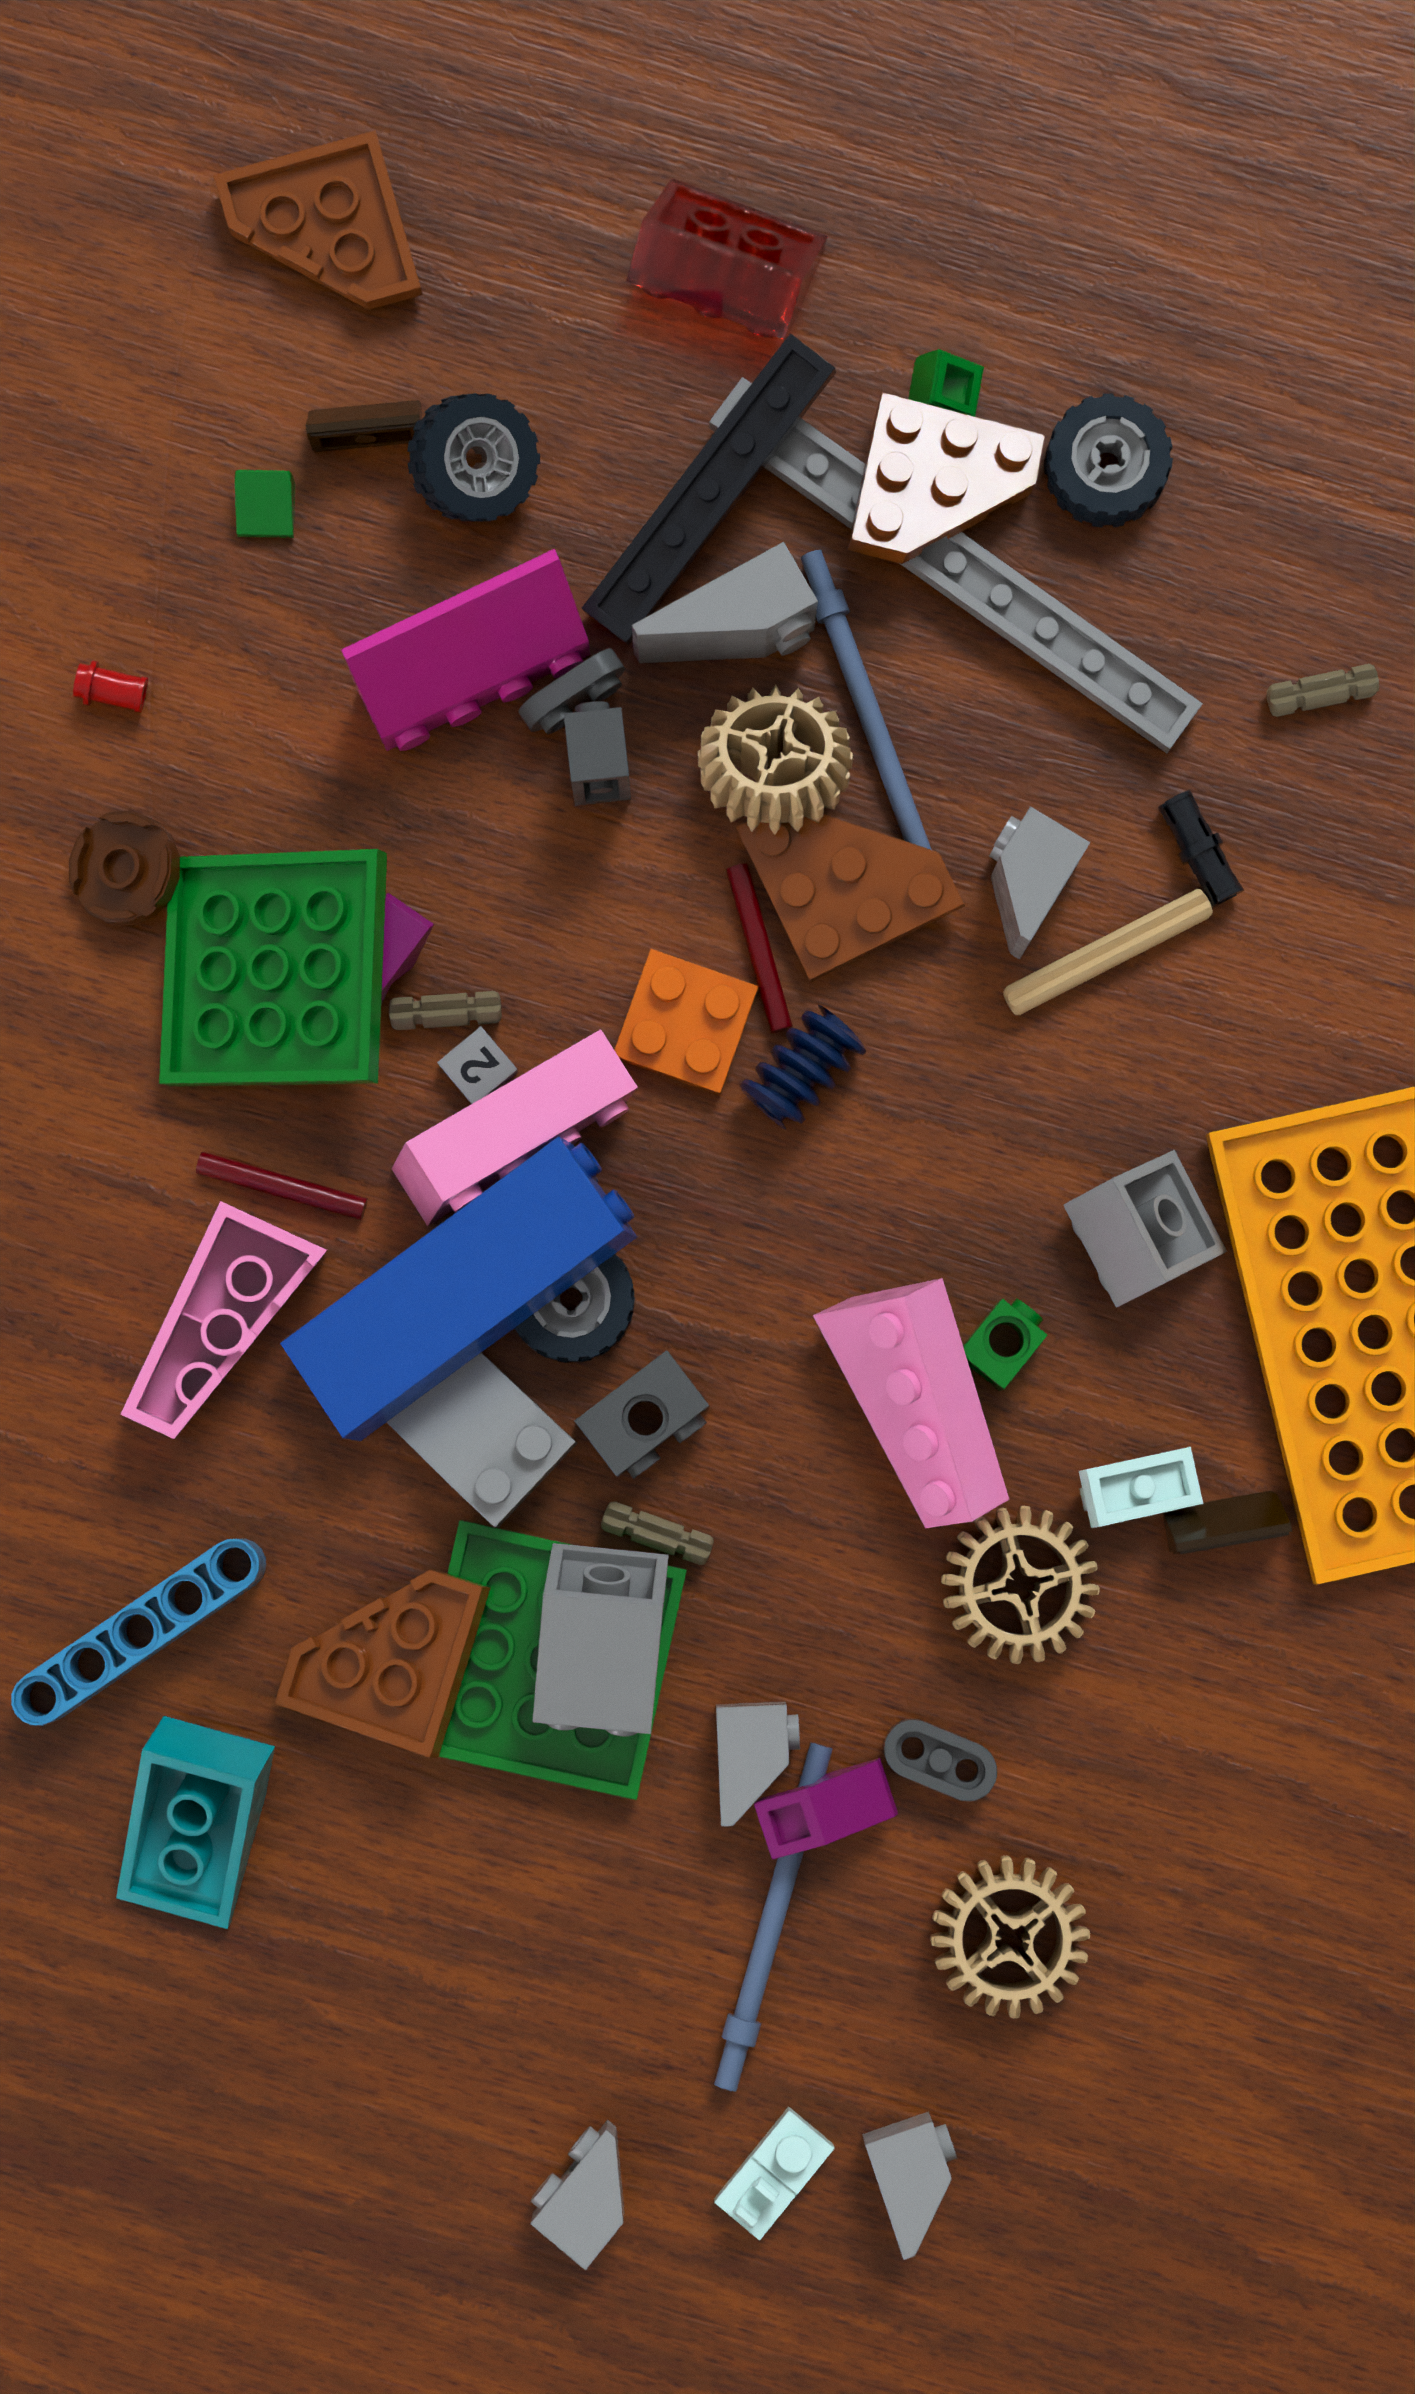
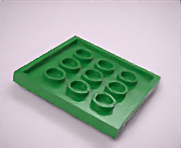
M379 849L180 857V878L172 899L167 903L159 1084L173 1087L378 1083L387 873L386 852Z
M459 1520L447 1574L489 1587L490 1591L439 1757L637 1800L651 1734L637 1733L632 1736H617L604 1729L578 1727L573 1730H558L544 1723L533 1722L543 1593L553 1543L573 1544ZM668 1566L651 1732L687 1569Z

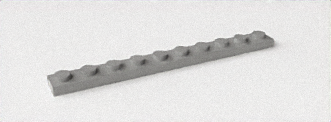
M743 377L740 379L709 421V429L715 432L752 383ZM801 419L764 468L852 529L865 463ZM962 532L949 539L944 537L925 547L920 555L901 564L1165 753L1169 752L1203 704Z

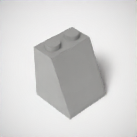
M553 1543L543 1593L533 1710L534 1723H544L558 1730H573L578 1727L604 1729L617 1736H632L637 1733L651 1734L669 1555Z

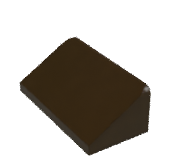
M413 400L311 410L306 421V433L312 450H315V452L407 444L409 440L413 439L415 424L418 420H422L420 401Z
M1273 1491L1209 1501L1200 1505L1163 1513L1169 1552H1173V1554H1186L1287 1536L1289 1532H1292L1290 1520L1278 1495Z

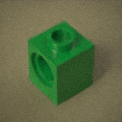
M1003 1298L999 1300L963 1344L969 1367L998 1391L1004 1390L1047 1337V1334L1038 1327L1043 1321L1042 1317L1017 1298L1011 1305ZM1008 1325L1017 1332L1020 1343L1017 1352L1013 1356L1003 1357L992 1350L989 1336L995 1326Z

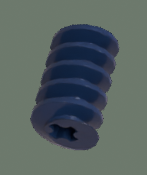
M821 1005L818 1006L823 1016L812 1011H805L801 1017L808 1033L796 1028H790L787 1031L786 1037L793 1050L780 1045H775L771 1049L772 1057L778 1067L764 1062H760L756 1066L755 1070L762 1084L744 1079L740 1085L742 1092L763 1113L785 1130L786 1127L783 1123L785 1118L801 1124L806 1120L798 1106L801 1100L814 1106H818L821 1103L813 1088L816 1083L829 1089H834L836 1084L828 1071L831 1066L847 1073L851 1070V1066L844 1055L847 1049L862 1056L867 1052L861 1040L854 1032Z

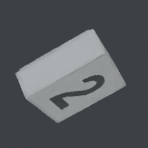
M481 1026L437 1062L471 1104L499 1089L518 1073V1069Z

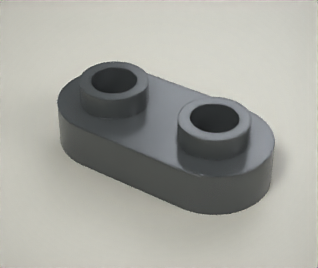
M613 649L603 650L535 693L519 708L518 713L531 732L543 729L547 735L552 734L565 726L564 713H573L572 710L575 709V706L589 699H592V701H603L614 694L622 686L619 677L624 673L625 667Z
M919 1719L899 1721L889 1729L885 1736L883 1752L888 1765L898 1775L962 1801H975L984 1797L991 1791L996 1782L997 1766L992 1754L982 1745ZM909 1737H917L923 1744L922 1753L914 1759L906 1758L901 1751L902 1743ZM964 1759L973 1760L977 1767L976 1775L968 1781L958 1779L955 1772L957 1764Z

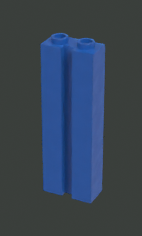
M558 1136L280 1343L342 1438L362 1441L637 1238V1235L628 1224L635 1217L633 1212L615 1189L608 1194H605L596 1178V1175L602 1171V1168L583 1143L575 1147L572 1143Z

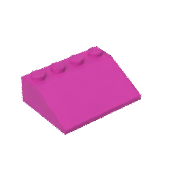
M555 549L341 649L357 691L386 751L397 746L400 751L417 747L430 738L428 731L447 722L452 727L465 724L481 714V706L498 698H501L504 703L516 700L532 690V682L551 673L554 678H559L584 662L582 658L590 655L589 640Z

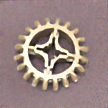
M776 684L771 690L770 696L762 697L752 687L748 694L747 702L732 696L727 704V711L715 709V713L711 718V726L705 727L702 732L701 750L698 751V767H701V784L704 787V791H711V802L714 808L727 806V816L730 822L746 816L747 825L751 832L760 822L769 823V827L774 835L780 829L781 823L789 822L798 832L803 826L804 816L819 823L823 817L824 808L835 810L836 805L839 803L840 792H845L849 785V769L852 768L853 753L850 752L847 728L839 727V718L836 711L823 713V704L820 697L808 703L803 702V695L799 687L790 697L781 696V692ZM795 738L801 740L802 742H804V743L807 744V745H804V744L798 742ZM735 766L741 767L740 772L735 768ZM741 773H744V774H747V775L753 777V779H754L756 782H754V781L748 779L747 777H745V776H744L743 774H741Z
M1029 1506L1019 1507L1017 1524H1011L1006 1508L996 1509V1520L999 1527L992 1529L989 1522L981 1516L974 1520L982 1537L976 1541L970 1534L964 1531L960 1532L957 1536L959 1542L969 1548L966 1556L964 1557L959 1553L951 1551L947 1553L946 1560L952 1564L961 1565L959 1576L943 1574L941 1576V1583L949 1586L959 1585L960 1595L944 1598L943 1604L946 1608H955L963 1605L965 1613L957 1616L952 1621V1625L957 1630L965 1628L970 1623L977 1627L968 1637L967 1643L970 1646L977 1647L986 1636L992 1638L987 1649L988 1657L997 1659L1001 1654L1004 1644L1010 1645L1009 1658L1011 1663H1021L1023 1646H1029L1034 1661L1041 1662L1045 1660L1042 1642L1048 1640L1051 1647L1057 1653H1062L1066 1650V1645L1059 1636V1632L1065 1629L1075 1638H1080L1083 1635L1084 1631L1082 1628L1071 1621L1075 1613L1088 1618L1094 1616L1095 1610L1092 1607L1079 1604L1081 1593L1092 1596L1098 1595L1100 1588L1098 1585L1091 1583L1082 1584L1081 1574L1093 1573L1097 1571L1098 1567L1095 1561L1077 1563L1075 1556L1085 1552L1089 1545L1086 1540L1076 1541L1069 1547L1065 1544L1064 1541L1073 1530V1526L1069 1522H1064L1057 1528L1055 1533L1049 1531L1053 1521V1513L1050 1511H1043L1035 1526L1030 1524L1031 1510ZM1017 1535L1030 1536L1042 1541L1056 1553L1062 1565L1043 1569L1033 1568L1027 1562L1023 1550H1020ZM1000 1541L1003 1552L1001 1553L1003 1565L1001 1573L995 1580L973 1587L974 1573L980 1558L993 1544ZM1015 1565L1019 1567L1021 1574L1024 1576L1035 1578L1048 1576L1046 1580L1035 1582L1033 1591L1027 1590L1031 1595L1025 1599V1603L1021 1602L1020 1597L1015 1593L1004 1591L992 1593L994 1589L1005 1587L1007 1578L1014 1580L1009 1574L1016 1569ZM1066 1582V1594L1060 1610L1051 1621L1040 1628L1038 1620L1040 1616L1038 1611L1040 1595L1045 1590ZM999 1600L1008 1601L1013 1606L1017 1619L1021 1622L1023 1633H1009L998 1629L983 1616L978 1608V1604Z
M1006 1855L1000 1858V1874L994 1876L986 1860L979 1861L977 1863L978 1871L983 1879L974 1884L971 1877L965 1871H961L957 1878L960 1884L967 1890L961 1897L953 1890L944 1889L942 1892L943 1899L955 1908L952 1913L943 1910H935L933 1912V1920L940 1925L949 1926L948 1932L932 1934L930 1941L933 1946L950 1948V1951L935 1958V1964L939 1970L949 1969L954 1966L958 1968L946 1980L949 1989L954 1991L965 1983H970L963 1997L965 2004L972 2007L984 1993L987 1995L985 2000V2012L987 2015L995 2016L999 2010L1001 1999L1007 2000L1009 2016L1011 2018H1019L1021 1999L1027 1998L1032 2011L1035 2014H1039L1043 2011V2004L1038 1997V1994L1046 1990L1049 1996L1057 2003L1063 1999L1062 1992L1054 1984L1059 1977L1069 1984H1077L1079 1977L1066 1965L1068 1960L1077 1963L1087 1962L1088 1954L1079 1948L1072 1947V1941L1089 1939L1090 1931L1087 1927L1071 1926L1070 1922L1080 1919L1086 1914L1084 1906L1080 1903L1066 1907L1063 1906L1074 1893L1072 1886L1069 1883H1065L1054 1891L1050 1890L1056 1880L1057 1872L1047 1867L1039 1878L1035 1880L1033 1879L1035 1861L1025 1858L1021 1864L1019 1874H1013L1012 1859ZM1018 1889L1033 1893L1040 1897L1041 1900L1032 1907L1027 1905L1018 1912L1009 1913L1001 1910L989 1895L1001 1890ZM976 1907L987 1923V1933L985 1939L976 1947L977 1952L966 1960L962 1942L963 1930L968 1915ZM992 1914H996L1003 1924L1007 1923L1012 1929H1017L1023 1925L1025 1933L1018 1935L1023 1941L1020 1945L1028 1954V1959H1024L1016 1948L1013 1950L1008 1944L1001 1945L999 1948L996 1946L995 1940L1002 1938L997 1932L999 1927L991 1918ZM1053 1914L1057 1928L1056 1945L1050 1960L1044 1966L1034 1951L1033 1941L1037 1932L1045 1926L1043 1921ZM1003 1961H1013L1022 1966L1031 1978L1016 1983H999L989 1980L979 1973L988 1966L992 1969Z

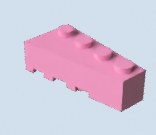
M600 1029L407 1141L391 1169L424 1222L429 1226L454 1210L455 1213L558 1136L575 1144L582 1138L579 1131L596 1121L600 1127H604L618 1119L629 1110L625 1102L629 1100L638 1087Z
M220 1201L120 1415L175 1439L327 1250Z
M943 1278L854 1296L813 1315L925 1528L972 1522L1009 1500Z

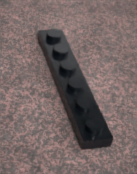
M790 333L583 605L582 610L629 645L633 640L632 625L654 613L836 374V368Z

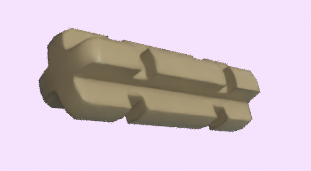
M1365 664L1351 667V670L1346 674L1341 669L1299 678V682H1296L1294 685L1291 681L1272 684L1267 690L1268 707L1271 714L1278 717L1295 713L1298 707H1301L1302 711L1347 702L1350 696H1353L1355 700L1372 697L1379 691L1378 674L1374 665Z
M496 991L475 992V997H468L467 993L421 996V1001H414L413 997H398L391 999L389 1003L390 1024L395 1030L416 1029V1024H423L424 1028L470 1025V1020H477L478 1024H492L501 1021L502 1017L501 998Z
M615 1501L607 1505L601 1522V1528L604 1531L623 1537V1534L630 1535L631 1541L673 1556L675 1552L683 1554L682 1559L698 1565H704L708 1561L714 1544V1539L710 1535L692 1529L691 1533L684 1531V1526L643 1511H640V1514L632 1512V1507Z

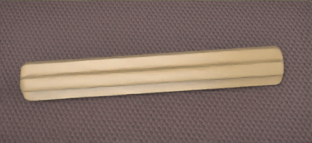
M1196 889L1008 985L1003 991L1006 1003L1015 1015H1021L1207 920L1213 913L1207 896L1201 889Z

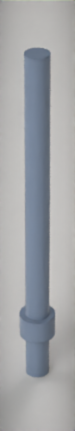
M822 550L806 553L800 559L811 589L818 600L816 619L818 624H825L903 839L906 842L932 850L848 624L846 615L850 613L843 591L841 589L836 590Z
M810 1742L798 1787L812 1784L826 1774L833 1748ZM804 1851L777 1859L734 2014L728 2013L721 2037L726 2039V2043L714 2085L719 2088L737 2091L748 2048L755 2047L761 2027V2023L756 2020Z

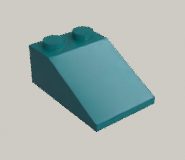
M163 1716L142 1749L116 1898L228 1929L232 1921L266 1797L275 1746Z

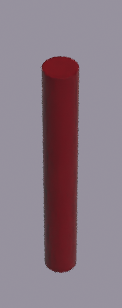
M738 864L727 868L726 873L771 1033H778L792 1028L793 1025L748 864Z
M203 1151L199 1156L196 1166L197 1174L358 1220H362L367 1206L368 1198Z

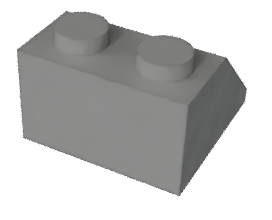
M1031 806L1022 821L1013 816L1010 817L989 857L997 861L991 875V881L1009 952L1019 960L1090 844L1086 839Z
M1175 1150L1120 1174L1063 1205L1072 1221L1075 1234L1082 1241L1098 1272L1102 1286L1108 1291L1116 1308L1227 1252Z

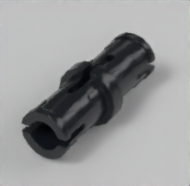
M1191 790L1182 792L1161 804L1158 809L1167 825H1169L1181 849L1178 856L1183 865L1189 864L1203 888V892L1207 896L1211 907L1218 906L1243 892L1242 885H1240L1236 875L1231 870L1220 848L1224 842L1219 833H1212L1199 810Z

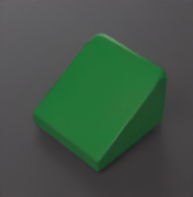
M940 349L920 355L914 363L908 399L975 417L984 366Z
M281 470L235 471L236 531L238 537L294 538L296 483L292 472Z

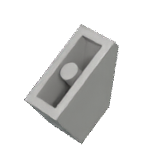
M786 1702L716 1704L721 1827L733 1826L789 1765V1750H800L798 1714L787 1715Z
M929 2111L862 2134L903 2260L916 2255L952 2180L946 2162L957 2159L946 2124L934 2127Z

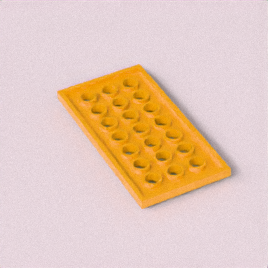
M1415 1087L1210 1132L1206 1135L1312 1582L1318 1585L1414 1563L1415 1519H1411L1403 1514L1399 1506V1497L1406 1487L1415 1485V1451L1407 1461L1397 1462L1387 1454L1385 1441L1389 1433L1397 1428L1408 1431L1415 1441V1280L1408 1278L1400 1266L1401 1256L1408 1248H1415V1217L1408 1224H1400L1393 1221L1387 1212V1201L1394 1192H1404L1410 1195L1415 1202ZM1379 1137H1392L1401 1145L1403 1157L1397 1167L1386 1168L1375 1160L1373 1146ZM1335 1149L1344 1155L1347 1161V1171L1341 1180H1328L1320 1174L1317 1167V1159L1323 1150ZM1277 1161L1288 1167L1292 1180L1286 1192L1273 1193L1263 1185L1261 1172L1266 1163ZM1341 1204L1349 1205L1359 1213L1361 1225L1354 1236L1345 1237L1333 1229L1331 1214L1336 1206ZM1283 1217L1295 1218L1304 1227L1305 1239L1297 1249L1284 1248L1275 1238V1226ZM1353 1260L1364 1261L1373 1270L1374 1283L1365 1293L1351 1290L1345 1282V1269ZM1296 1273L1309 1274L1318 1284V1296L1308 1306L1297 1304L1289 1295L1288 1284ZM1367 1316L1381 1319L1387 1327V1340L1379 1349H1370L1364 1346L1358 1337L1359 1324ZM1310 1329H1320L1326 1332L1331 1339V1353L1322 1362L1310 1360L1302 1350V1339ZM1382 1372L1393 1374L1401 1384L1400 1398L1391 1406L1380 1404L1372 1394V1382ZM1325 1385L1338 1387L1345 1396V1408L1334 1419L1323 1416L1316 1408V1394ZM1340 1441L1351 1443L1359 1454L1357 1468L1348 1475H1341L1334 1471L1329 1462L1331 1448ZM1353 1498H1361L1368 1502L1373 1512L1371 1524L1360 1532L1349 1529L1343 1520L1344 1506Z

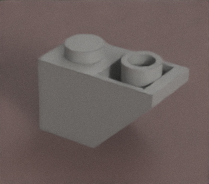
M609 2120L604 2123L598 2132L591 2126L583 2132L568 2153L575 2161L561 2178L551 2173L530 2200L537 2207L532 2214L530 2224L585 2270L624 2222L625 2210L617 2127Z

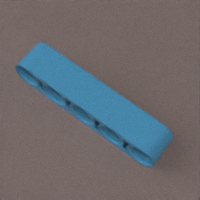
M227 1539L216 1544L22 1677L15 1685L11 1694V1705L15 1715L22 1722L30 1725H45L65 1717L253 1588L263 1578L266 1571V1557L263 1550L255 1542L248 1539ZM234 1548L244 1550L251 1560V1570L248 1576L241 1581L230 1579L223 1569L225 1555ZM185 1581L195 1583L202 1593V1604L194 1614L182 1612L175 1603V1592ZM137 1614L147 1617L154 1628L153 1638L146 1647L135 1646L127 1636L129 1620ZM87 1648L97 1650L105 1661L103 1674L96 1681L85 1678L78 1667L79 1657ZM39 1681L49 1684L56 1694V1703L48 1714L38 1712L30 1701L32 1687Z

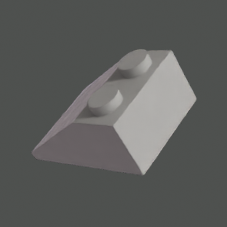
M782 542L632 625L634 655L639 663L764 658L776 651H779L781 656H785L798 650L810 641L809 633L814 631L818 600L787 546Z
M482 1352L387 1422L454 1490L495 1528L501 1526L578 1444Z

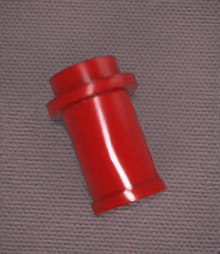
M92 660L90 665L80 663L74 680L73 697L82 698L83 704L90 706L92 701L133 709L135 712L141 713L148 689V677H137L100 668L99 662Z

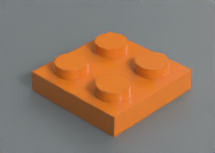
M650 949L614 1051L622 1062L720 1096L754 1003L758 986Z

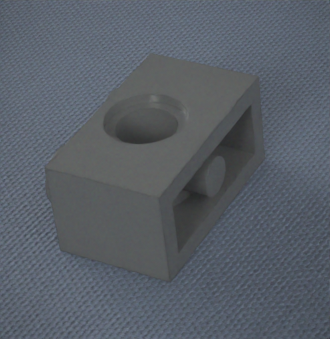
M593 701L575 706V712L564 713L570 777L575 806L631 800L622 707L610 708L608 702Z
M666 1350L578 1417L575 1423L616 1477L628 1471L631 1477L635 1479L661 1459L655 1448L672 1435L680 1444L707 1423L701 1413L709 1408V1404ZM642 1402L655 1404L663 1414V1421L659 1430L646 1436L634 1432L629 1424L631 1410Z

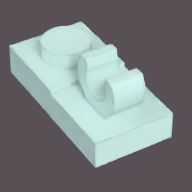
M1191 1447L1078 1471L1082 1485L1079 1491L1083 1509L1088 1512L1091 1528L1203 1504Z
M788 2106L716 2195L714 2203L760 2241L835 2149L834 2144Z

